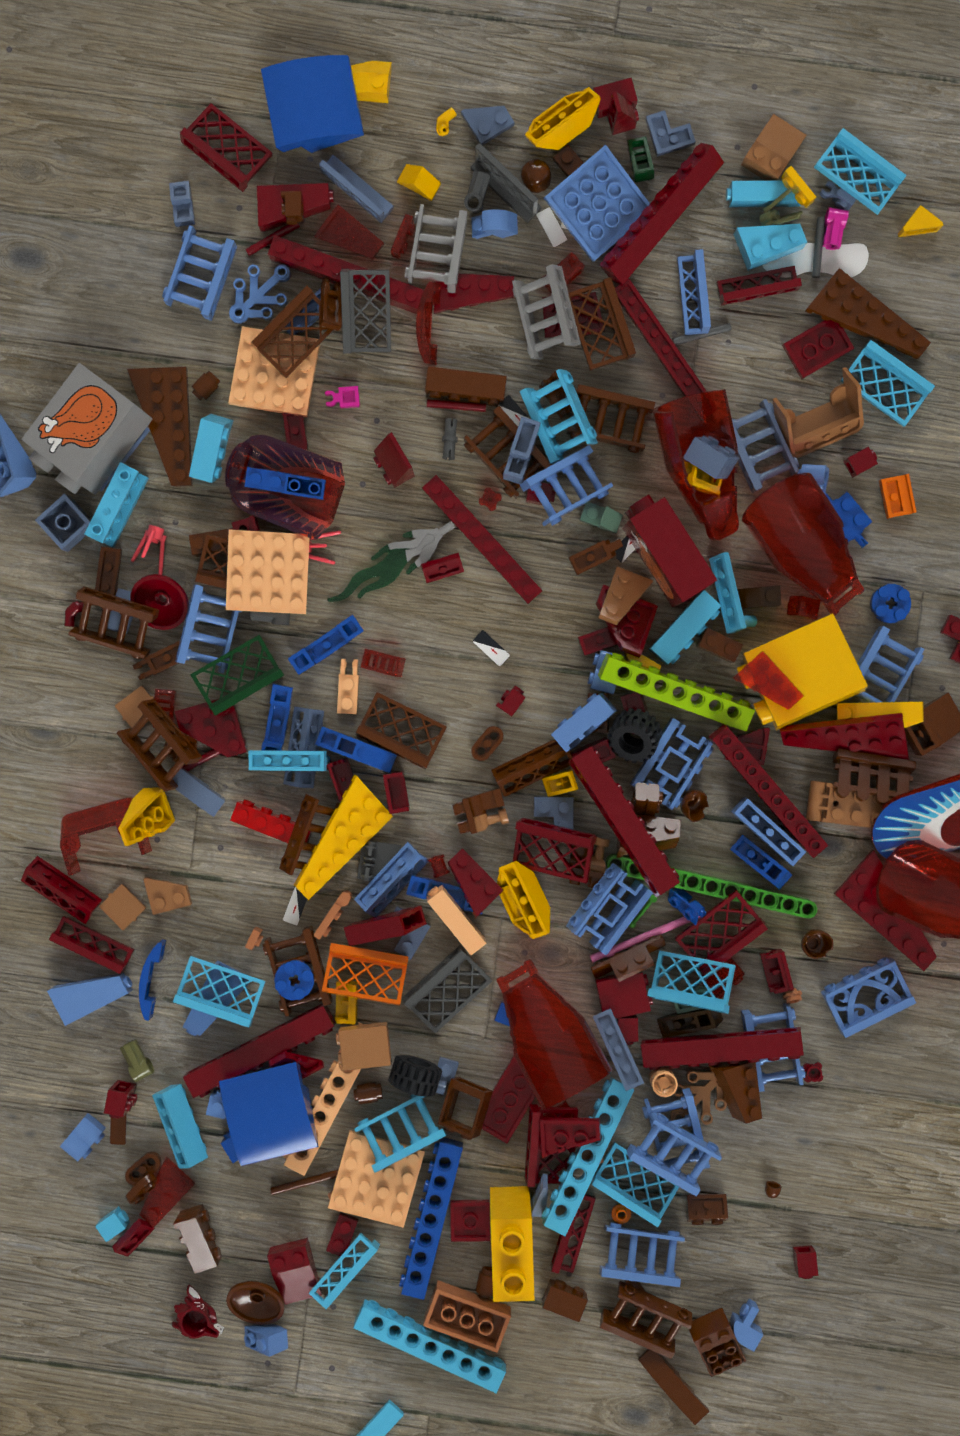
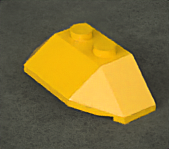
M590 87L564 96L532 121L525 134L526 138L536 147L559 150L590 127L601 100L600 96Z
M517 861L499 867L497 884L504 890L499 896L512 923L532 939L549 934L550 905L534 872Z

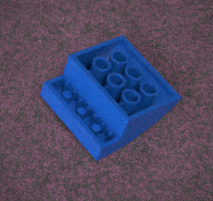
M348 55L300 58L261 69L275 145L278 150L286 152L302 147L313 153L364 135Z
M297 1062L219 1081L229 1132L241 1166L319 1147L309 1089L303 1084L300 1065Z

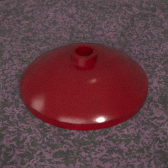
M160 574L147 575L139 579L131 590L130 601L159 609L158 617L152 623H148L149 627L158 630H169L179 626L186 618L189 609L187 595L184 589L170 577Z

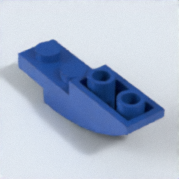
M247 467L245 487L321 500L324 498L325 479Z
M323 726L315 743L317 746L391 773L397 757L396 754Z

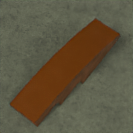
M647 1349L638 1358L652 1378L694 1425L709 1413L708 1407L694 1394V1390L680 1377L679 1372L661 1354Z

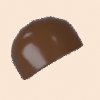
M533 159L522 167L521 179L526 188L531 192L539 193L545 191L550 186L551 171L545 161Z
M701 790L689 791L683 797L680 805L682 813L692 822L702 820L705 817L704 809L709 807L707 795Z
M820 929L810 930L801 940L803 952L813 959L826 957L828 951L834 948L831 936Z

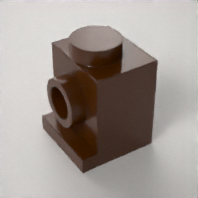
M281 191L283 199L282 215H285L286 223L295 225L298 222H304L303 195L301 191Z

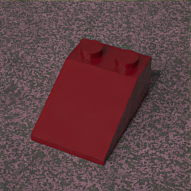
M389 433L374 450L376 456L373 459L378 468L383 467L386 472L383 474V477L387 484H392L396 488L415 477L411 464L393 433Z
M308 1238L270 1247L267 1254L270 1270L285 1305L313 1298L309 1292L317 1284L319 1278ZM321 1287L316 1290V1293L320 1296L322 1295Z

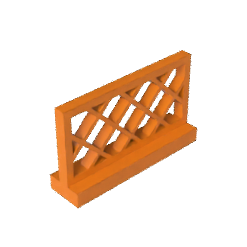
M331 943L322 992L400 1006L408 956ZM332 959H341L345 965L335 971L331 965ZM355 962H360L364 969L355 975L349 966ZM374 965L380 966L383 970V973L376 978L369 971ZM347 968L353 977L343 983L338 973ZM393 969L402 970L401 977L395 982L388 974ZM367 971L372 981L362 986L357 977ZM386 975L392 984L382 990L377 980ZM336 976L341 985L335 989L327 988L328 980ZM355 979L360 989L356 992H349L345 985ZM373 983L380 990L374 996L369 995L365 988ZM394 986L398 992L397 1000L389 999L384 992Z

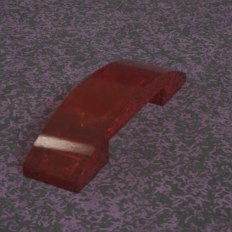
M429 281L422 294L416 319V336L419 351L424 363L436 365L438 346L431 344L433 305H440L441 284Z

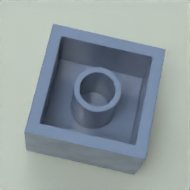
M703 436L693 439L683 459L715 479H727L739 457L734 455L736 452L733 449L718 445L719 441L711 436Z
M64 493L35 521L61 550L69 552L86 536L84 533L91 518L71 496Z

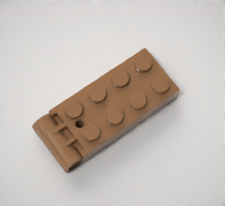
M810 780L806 820L873 828L880 813L893 803L895 799L889 798L886 804L880 805L876 802L875 795L869 794L868 799L861 802L856 798V792L850 791L846 798H840L836 794V789L833 788V783Z

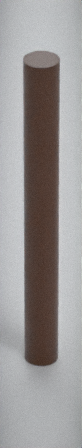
M338 1169L271 1187V1194L276 1195L334 1179L337 1176Z

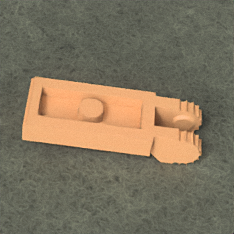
M341 659L337 713L357 714L359 689L358 659H354L352 662L353 675L346 674L347 662L346 659Z

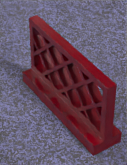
M212 103L187 129L184 127L180 132L182 144L242 192L248 187L247 183L273 156L269 149ZM214 112L218 116L219 121L207 122V116ZM219 126L220 135H208V127ZM222 126H231L234 129V134H222ZM197 127H205L206 135L197 136L193 131ZM246 138L249 141V146L238 147L237 139ZM221 139V148H212L209 145V140ZM223 139H235V147L224 148ZM250 151L251 159L239 160L238 152ZM252 151H262L265 156L262 159H253ZM236 152L237 160L228 161L224 153ZM251 164L252 170L245 175L240 170V165Z
M521 818L516 822L515 829L517 830L512 862L517 861L530 870L585 884L588 882L593 847L596 843L597 835L527 818ZM522 833L529 834L533 842L526 846L521 839ZM546 838L552 846L544 850L538 840ZM561 842L566 843L570 849L564 855L557 847ZM534 843L541 852L535 857L528 850V847ZM579 847L587 848V857L581 859L576 849ZM551 848H554L559 856L553 862L546 854ZM523 850L530 859L526 863L518 861L519 853ZM571 852L578 861L573 866H570L565 859V856ZM543 855L549 865L541 867L535 859ZM560 859L567 868L563 872L558 871L554 865ZM580 864L584 870V876H577L572 868Z
M735 890L708 911L704 917L699 918L697 925H690L677 935L675 940L691 957H696V949L707 950V957L704 959L724 963L768 928L764 920L758 916L742 895ZM737 897L741 901L740 909L729 908L730 901ZM717 911L726 912L725 921L714 920V914ZM729 912L740 913L739 923L728 922ZM743 913L752 914L755 920L750 924L742 923ZM709 923L710 932H698L699 925ZM713 924L724 925L723 935L712 934ZM727 925L738 926V933L734 936L726 935ZM686 935L695 936L694 945H687L681 939ZM698 936L709 937L708 947L697 946ZM712 937L723 938L722 945L718 948L711 947ZM703 964L699 967L704 976L712 971L708 964Z
M530 1104L524 1174L527 1187H535V1184L539 1183L541 1177H538L539 1171L544 1167L551 1172L548 1174V1184L561 1183L559 1182L560 1177L556 1173L563 1167L568 1169L567 1161L569 1157L563 1161L558 1156L560 1153L557 1152L550 1155L545 1161L542 1160L540 1157L542 1152L540 1118L543 1117V1113H552L554 1117L560 1118L566 1113H573L572 1118H578L577 1107H538L537 1104ZM575 1147L567 1149L570 1155L572 1152L575 1153ZM556 1158L561 1164L552 1170L547 1164Z

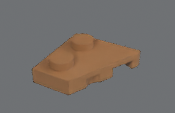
M150 877L143 879L153 915L192 905L187 885L155 880Z

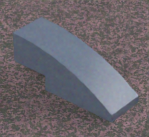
M521 417L503 473L504 480L517 484L523 483L541 422Z
M181 768L173 778L178 785L176 788L178 792L213 817L225 802L223 796L209 788V785L184 768Z

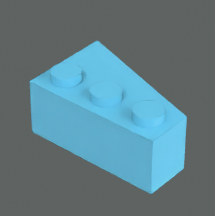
M801 224L737 227L734 233L748 271L802 250L807 244Z
M214 414L201 418L189 477L210 483L220 478L222 467L220 466L225 457L226 445L234 420Z

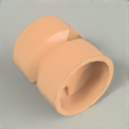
M667 1066L661 1067L658 1070H651L649 1081L653 1091L660 1097L672 1096L678 1086L673 1071Z

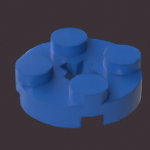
M886 584L872 594L870 609L879 621L896 623L905 619L911 609L910 593L900 585ZM890 598L895 602V606L892 609H889V605H886V601H890Z
M301 960L287 961L280 965L275 973V988L285 999L301 1000L313 988V972L309 965ZM297 975L300 982L291 985L289 977Z

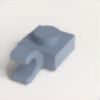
M828 181L825 185L830 189V192H825L822 189L819 193L822 198H833L832 201L835 202V206L843 210H849L857 200L842 188L838 189L831 181Z
M444 1057L439 1058L437 1066L442 1069V1074L436 1093L444 1095L447 1081L455 1078L459 1062Z

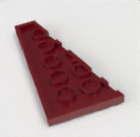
M902 713L795 724L780 728L784 746L835 752L840 748L852 752L858 751L909 760Z
M871 850L834 894L916 966L925 971L937 956L874 850Z

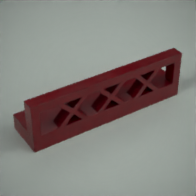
M795 266L716 282L721 306L797 291L802 286L801 278H797ZM782 273H791L792 280L781 281L779 279ZM768 276L774 280V283L762 285L760 281L763 277ZM746 280L755 284L752 288L743 289L740 287L743 281ZM730 284L736 289L735 291L724 293L722 285Z
M39 856L26 867L21 879L23 883L85 925L102 901L101 898Z
M66 916L62 917L56 931L49 938L50 941L119 974L125 971L135 950ZM65 922L72 925L73 934L67 935L61 932ZM83 932L89 933L92 942H82L79 934ZM106 941L110 950L105 952L99 950L97 942ZM122 949L128 952L124 961L116 957L115 950Z
M585 1194L583 1199L590 1201L588 1208L582 1211L578 1208L566 1236L559 1234L550 1264L551 1272L559 1274L560 1269L571 1273L574 1272L596 1197ZM581 1216L583 1226L575 1230L573 1227L575 1220ZM575 1235L578 1242L575 1246L569 1248V1239ZM568 1253L572 1258L570 1266L562 1264L564 1256Z

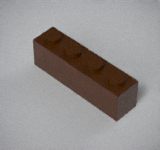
M428 366L425 392L431 398L447 396L449 397L448 399L460 401V398L468 399V402L471 403L488 401L489 405L498 406L500 403H504L507 376Z

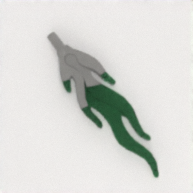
M450 521L439 529H417L404 533V538L415 539L412 541L393 542L382 547L371 558L372 561L377 560L388 552L389 554L381 562L357 572L341 594L328 598L327 601L338 602L348 598L359 585L374 577L380 578L376 582L364 587L357 596L359 599L365 593L386 587L396 580L406 564L414 556L420 555L407 569L406 574L409 575L413 570L420 567L422 563L428 562L431 559L443 535L456 528L455 525Z

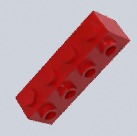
M246 799L237 802L230 821L283 842H289L296 823L291 820V817L280 814V816L272 813L273 810L267 807H256L254 802ZM308 831L305 842H309L312 831Z

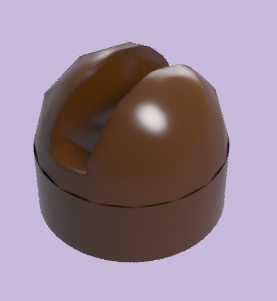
M767 1181L765 1186L766 1195L769 1198H777L780 1195L782 1186L777 1182Z

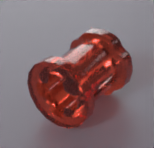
M444 854L427 859L433 868L434 878L450 873L443 859L445 857Z

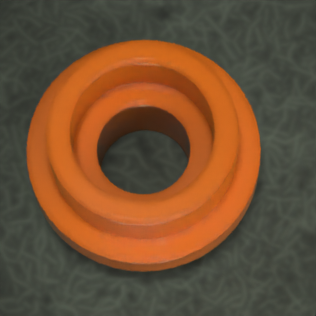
M617 1204L613 1207L611 1215L616 1223L624 1224L630 1220L631 1211L624 1205ZM624 1212L625 1215L623 1217H619L618 1213Z

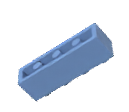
M743 797L731 810L741 822L789 865L794 866L806 853L802 847L748 798Z

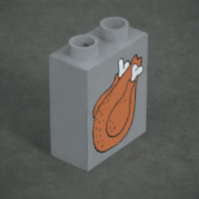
M78 363L21 440L34 449L29 456L33 463L47 473L50 472L53 466L61 470L55 480L69 491L76 494L82 486L96 495L153 418L81 363Z

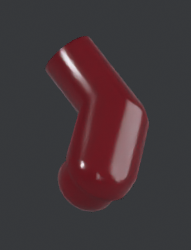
M73 601L65 610V627H75V615L78 612H82V602Z

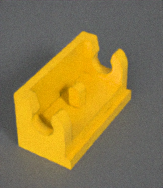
M684 462L679 483L706 494L720 495L721 491L719 490L722 479H717L713 483L715 478L693 464Z
M336 981V988H337L338 986L341 985V983H340L339 981ZM351 981L345 985L349 992H356L358 990V983L356 981ZM336 994L335 1021L337 1024L356 1025L357 998Z

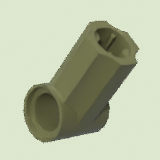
M136 1039L120 1047L129 1065L128 1071L134 1082L154 1073L152 1062L149 1058H145Z

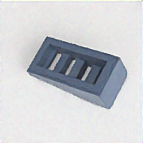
M542 1174L530 1201L532 1217H541L544 1209L547 1207V1174Z

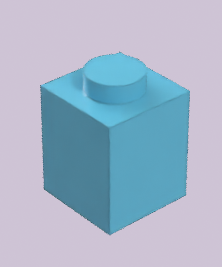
M118 1206L101 1218L95 1227L103 1239L108 1242L126 1229L130 1223L129 1216Z

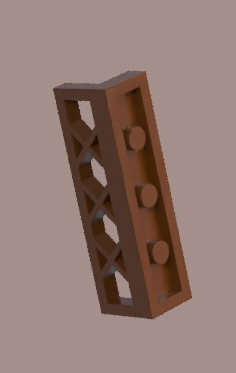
M554 739L491 771L503 796L506 797L570 766L568 762L572 759L570 751L565 752ZM567 755V760L558 762L559 758ZM549 765L548 769L540 770L542 766ZM531 774L529 778L522 779L524 775ZM514 782L511 787L504 789L503 785Z

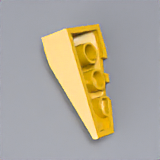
M368 61L351 65L357 100L388 103L392 62Z
M923 702L837 703V720L902 713L905 728L924 722Z
M160 787L143 788L132 799L118 828L125 846H130L142 841L144 838L155 836L157 833L165 832L175 822L165 792Z

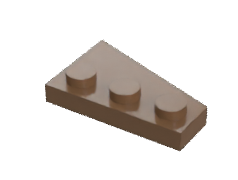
M617 566L598 618L617 625L636 601L652 585L653 580Z

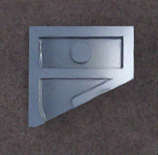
M505 106L463 109L461 111V115L481 145L486 144L515 125Z

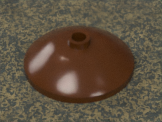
M244 1281L234 1285L229 1290L226 1299L229 1310L236 1317L252 1324L265 1325L274 1323L283 1316L285 1310V1302L281 1294L272 1286L259 1281Z

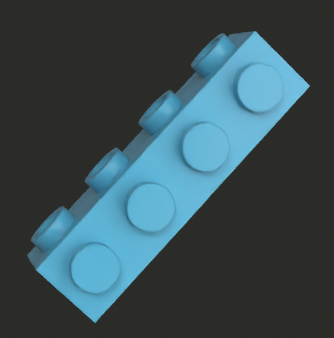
M702 590L649 650L665 665L669 663L674 664L680 658L678 653L683 648L685 650L688 649L694 642L692 638L696 633L700 635L707 628L706 622L709 619L713 621L719 615L720 611L718 609L722 605L705 590Z
M182 1084L170 1085L153 1094L155 1105L179 1169L191 1168L208 1158L206 1146L202 1142L200 1129L195 1123L193 1110L187 1101L186 1091Z

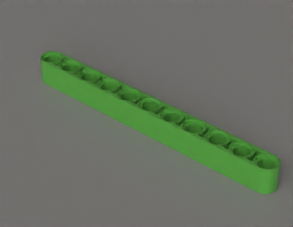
M611 854L607 857V868L610 867V862L616 858L617 854ZM630 857L616 858L620 860L619 868L623 869L628 874V877L644 880L639 871L635 873L630 872L629 867L633 864ZM670 867L674 868L679 875L678 880L680 883L674 886L675 888L725 899L729 896L725 893L726 888L734 886V891L737 890L744 899L745 893L748 890L753 891V897L746 900L752 906L803 918H812L817 913L816 904L806 898ZM689 877H696L695 885H687ZM714 881L715 888L708 891L706 889L707 883ZM766 895H772V901L769 904L764 903ZM737 897L732 900L741 903ZM790 899L791 906L787 909L784 908V901ZM810 904V910L807 913H803V906Z

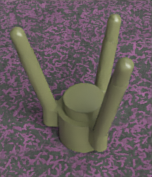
M792 188L787 189L770 205L763 208L764 213L760 214L762 226L778 225L801 218L802 211L780 217L778 210L772 209L792 191Z

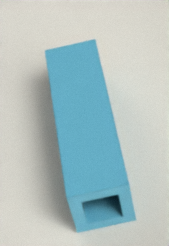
M782 180L732 181L729 188L726 189V201H729V207H766L784 193L787 188ZM791 191L774 207H800V204L796 201L795 194Z

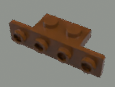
M662 935L652 936L646 942L633 945L623 953H616L606 961L597 962L591 967L594 977L599 978L614 971L620 982L654 966L649 953L666 946Z

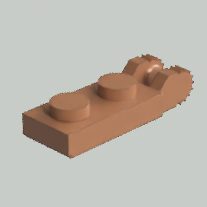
M345 890L340 894L314 933V937L319 940L322 935L327 937L332 929L329 926L333 919L337 921L343 912L340 908L349 904L352 897L350 891Z

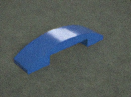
M351 615L322 637L289 657L288 660L298 675H300L349 643L364 630L354 615Z
M273 684L270 710L261 750H283L293 687Z
M411 875L406 895L427 899L428 892L432 888L443 885L460 908L473 912L469 902L464 897L465 894L461 887Z
M163 939L157 943L148 955L140 976L139 1002L144 1020L147 1021L153 1017L156 997L149 996L154 962L159 963L163 960L166 940Z

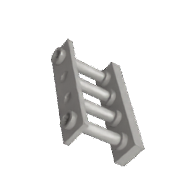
M420 204L419 212H415L414 224H417L410 266H406L405 278L408 279V284L412 286L414 278L441 281L447 284L449 293H456L467 226V211L459 210V216L454 219L425 215L424 204ZM423 223L453 227L456 230L455 236L447 237L422 233ZM420 241L450 245V248H453V252L449 255L419 251ZM417 259L446 263L447 266H450L449 272L445 274L416 270L415 268Z
M554 264L546 267L547 274L545 277L529 284L519 280L512 281L514 287L513 294L517 300L528 344L527 351L532 359H543L542 350L562 342L566 346L572 347L581 344L562 266ZM550 284L551 296L530 304L528 292ZM554 303L557 311L556 315L535 323L532 312ZM557 323L560 324L561 335L543 342L539 341L537 331Z

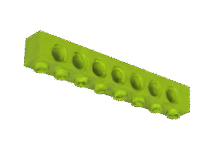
M613 652L612 655L606 653L598 672L601 680L739 730L747 731L755 709L750 706L751 703L744 699L734 700L732 695L724 692L721 695L717 694L715 689L711 687L696 686L697 683L692 680H679V676L668 672L665 675L660 673L661 670L656 667L649 666V668H646L637 660L631 659V661L623 659L624 656ZM627 667L625 674H618L619 668ZM644 673V680L640 682L636 681V677L639 674ZM658 680H663V685L660 688H655V683ZM676 687H681V692L674 695L673 690ZM699 693L698 700L691 701L692 695ZM717 700V705L709 708L710 702ZM734 706L735 711L732 714H727L728 709Z

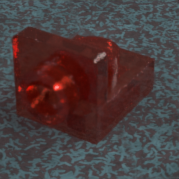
M790 596L787 604V615L817 620L821 601L805 596Z

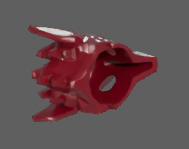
M189 1284L187 1286L188 1296L184 1298L186 1303L174 1306L178 1322H172V1327L178 1329L182 1335L191 1339L203 1336L218 1338L223 1333L224 1327L217 1323L214 1308L205 1302L200 1294Z

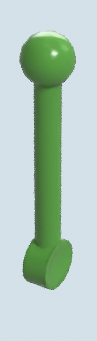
M655 895L650 896L647 904L630 923V928H635L636 922L648 907L657 901Z

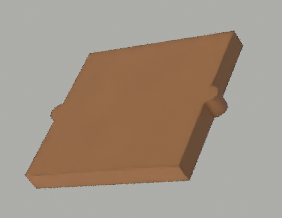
M141 685L117 703L115 707L122 715V720L126 721L133 728L143 715L137 706L141 701L151 700L154 697L150 696L144 686Z
M123 883L113 893H109V897L99 906L123 931L133 921H136L137 917L147 908Z

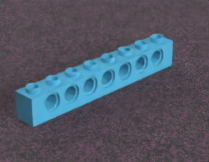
M612 1077L610 1080L605 1081L602 1087L604 1093L601 1099L597 1098L593 1109H595L593 1116L588 1117L599 1118L603 1113L609 1115L606 1123H600L601 1139L600 1141L577 1147L576 1152H572L567 1161L569 1164L567 1171L563 1170L559 1178L561 1183L558 1190H553L550 1197L552 1202L549 1208L546 1207L542 1213V1223L545 1227L566 1236L635 1089L632 1088L626 1091L622 1082ZM611 1095L617 1096V1103L615 1105H608L607 1101ZM590 1150L592 1152L591 1157L587 1160L582 1159L583 1151ZM577 1168L583 1170V1175L579 1178L573 1176V1171ZM567 1187H573L574 1193L571 1196H566L564 1190ZM563 1205L566 1207L565 1212L560 1215L555 1212L557 1206Z
M364 1299L355 1319L354 1329L494 1393H497L506 1374V1363L502 1359L490 1357L481 1349L475 1350L463 1341L453 1340L447 1334L438 1333L433 1329L424 1327L416 1323L411 1317H403L391 1308L381 1307L376 1301ZM379 1317L382 1321L375 1322L373 1318ZM396 1325V1326H398L400 1329H399V1330H393V1329H391V1326ZM416 1334L418 1337L412 1339L408 1335ZM434 1342L436 1345L430 1347L426 1343ZM451 1350L453 1351V1353L451 1355H447L444 1353V1351ZM464 1358H469L471 1361L469 1363H465L462 1360ZM483 1366H486V1367L489 1368V1369L486 1370V1371L480 1370V1368L483 1367Z

